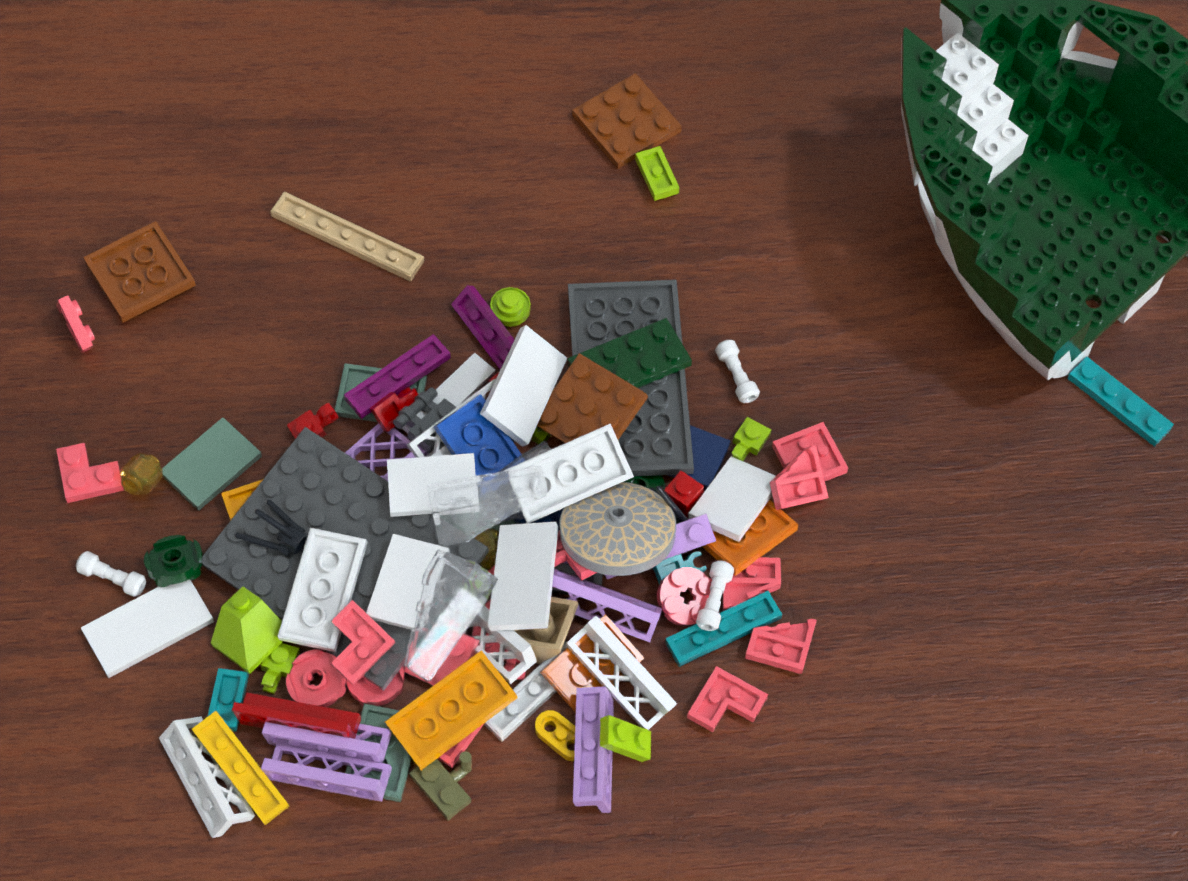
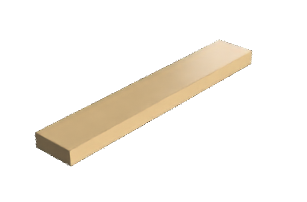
M287 192L281 195L270 211L272 217L410 282L424 263V256Z

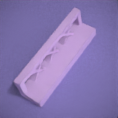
M554 569L552 587L568 592L570 597L566 599L577 601L576 598L582 597L595 602L597 605L596 608L586 611L581 609L578 604L575 615L588 620H592L595 616L600 619L606 614L604 608H612L623 612L625 616L617 621L611 620L621 632L647 642L651 641L662 608L587 580L581 581L579 577ZM600 611L601 616L594 613ZM636 617L650 622L648 632L645 633L635 629L631 619ZM627 621L629 626L623 625L621 623Z
M606 686L577 688L573 803L575 806L597 805L602 813H611L613 751L600 747V718L607 715L613 716L614 699Z
M265 722L262 734L270 745L279 743L383 763L392 732L390 729L360 724L357 732L362 734L356 735V738L353 739ZM372 735L382 737L380 744L363 740Z
M277 743L272 759L264 758L261 770L272 781L382 802L392 767L389 764ZM282 754L295 755L298 763L280 761ZM317 759L322 760L327 768L320 769L306 765ZM343 765H348L353 768L355 773L351 775L336 772L335 770ZM372 770L382 772L380 780L362 776Z

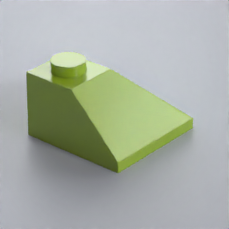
M242 586L222 605L211 645L250 674L283 642L278 639L282 621L262 599Z

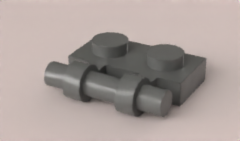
M430 387L427 391L420 392L410 406L403 407L398 412V417L393 420V423L398 429L403 428L405 425L409 426L411 429L408 432L407 438L413 440L455 409L456 406L445 398L437 405L433 402V399L438 396V393L434 388ZM421 410L427 413L422 419L417 416ZM435 431L434 433H432L430 436H434V437H435V436H436V431ZM424 439L418 446L430 453L434 450L435 441Z

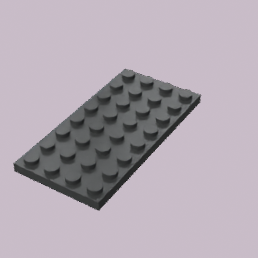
M677 280L568 284L572 356L664 318L668 319L682 342ZM682 369L638 388L645 392L648 398L618 440L633 476L677 475L680 470L686 474H693L694 472L685 369Z

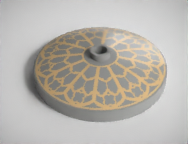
M621 482L564 507L560 517V539L565 551L579 565L600 574L625 576L647 571L662 562L671 552L675 543L676 519L672 508L656 492L634 483Z

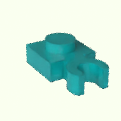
M696 551L689 554L685 561H683L681 554L663 560L653 567L658 583L660 584L662 579L672 571L683 567H691L704 572L707 569L706 566L697 568L693 564L694 558L700 556L701 552Z

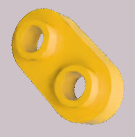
M548 710L542 712L535 722L537 736L561 757L568 761H574L575 750H569L567 746L572 743L575 744V726L556 711ZM552 725L555 727V730L547 732L545 727Z

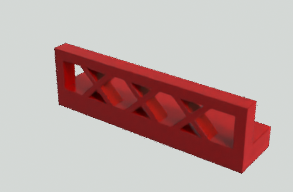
M246 693L244 702H234L232 708L234 715L242 725L264 728L265 722L353 739L356 738L361 722L359 713L253 693Z

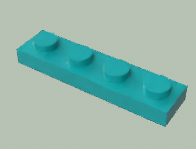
M1087 356L1069 373L1068 380L1154 447L1172 429L1174 424Z
M770 592L761 593L719 613L721 615L720 625L714 631L703 630L695 624L667 637L665 644L678 667L752 633L753 628L767 626L780 620L782 613Z

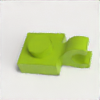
M747 417L733 437L732 443L736 444L732 451V457L744 462L749 452L757 456L770 437L771 429Z
M281 643L262 662V671H266L261 683L264 685V692L275 694L281 676L287 677V673L290 674L294 666L292 663L300 655L299 648Z

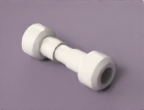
M724 340L720 342L715 352L719 360L726 363L729 371L734 376L733 379L737 385L735 393L741 403L753 402L758 398L760 391L756 383L750 381L747 374L743 371L738 358L739 349L735 341Z
M89 551L82 553L77 560L76 569L78 573L87 577L94 574L101 578H107L114 584L121 586L124 593L133 597L139 596L145 588L146 579L144 575L134 571L128 574L121 570H115L101 562L98 555Z
M716 561L712 563L709 573L712 579L710 595L706 600L705 607L699 610L696 619L697 625L703 630L714 631L719 628L721 615L719 614L721 595L724 593L726 583L732 581L734 568L728 562Z

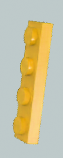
M217 711L192 728L194 734L264 825L268 824L289 807V804Z

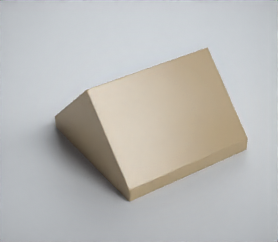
M551 597L548 628L514 630L531 645L537 664H541L560 654L578 607L577 601Z

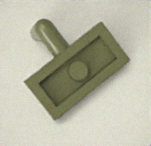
M467 751L460 754V765L450 773L437 759L423 770L416 767L410 772L411 779L447 821L471 803V798L457 783L472 770V756Z

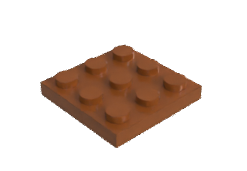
M636 73L572 109L574 119L617 169L635 160L636 153L657 147L679 134L682 129L680 123Z
M156 221L83 257L86 266L123 323L196 286L194 278Z
M579 353L552 391L536 427L565 444L611 424L617 440H619L648 396L642 390Z

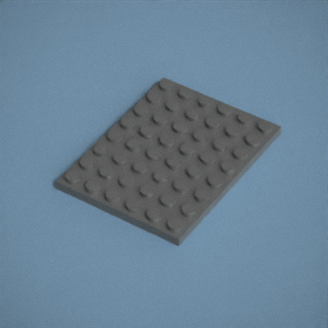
M305 427L205 552L201 563L203 567L235 589L239 590L243 586L262 599L280 620H283L305 545L299 553L294 554L290 552L286 556L280 551L235 537L236 533H242L280 544V541L277 540L280 531L255 514V510L260 509L283 526L288 525L267 505V500H272L297 525L304 528L306 534L309 533L310 528L367 540V547L351 599L364 612H367L393 534L449 548L450 553L423 633L375 621L395 640V644L363 677L384 691L488 554L489 549L437 513L391 517L388 481ZM341 633L336 652L325 651L338 657L352 642Z

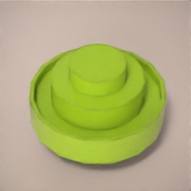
M508 287L494 294L491 299L490 308L504 326L512 327L526 321L530 315L531 304L529 297L524 291Z

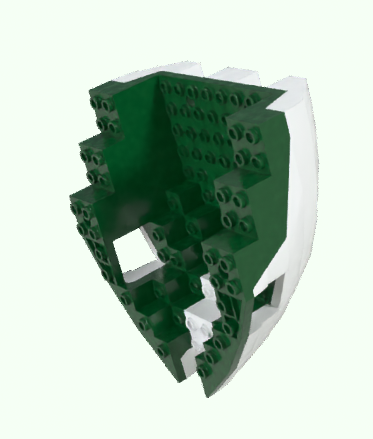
M941 0L939 18L942 20L943 45L935 51L906 27L902 33L901 114L914 186L918 185L922 209L942 255L980 312L1007 344L1047 380L1052 377L1060 378L1068 375L1086 356H1089L1094 341L1116 320L1124 324L1158 292L1165 274L1185 256L1188 257V39L1158 16L1092 0ZM1083 26L1119 53L1118 60L1086 52L1071 51L1075 48ZM1156 236H1162L1168 243L1159 242ZM1094 300L1099 304V307L1091 308L1086 304V301Z

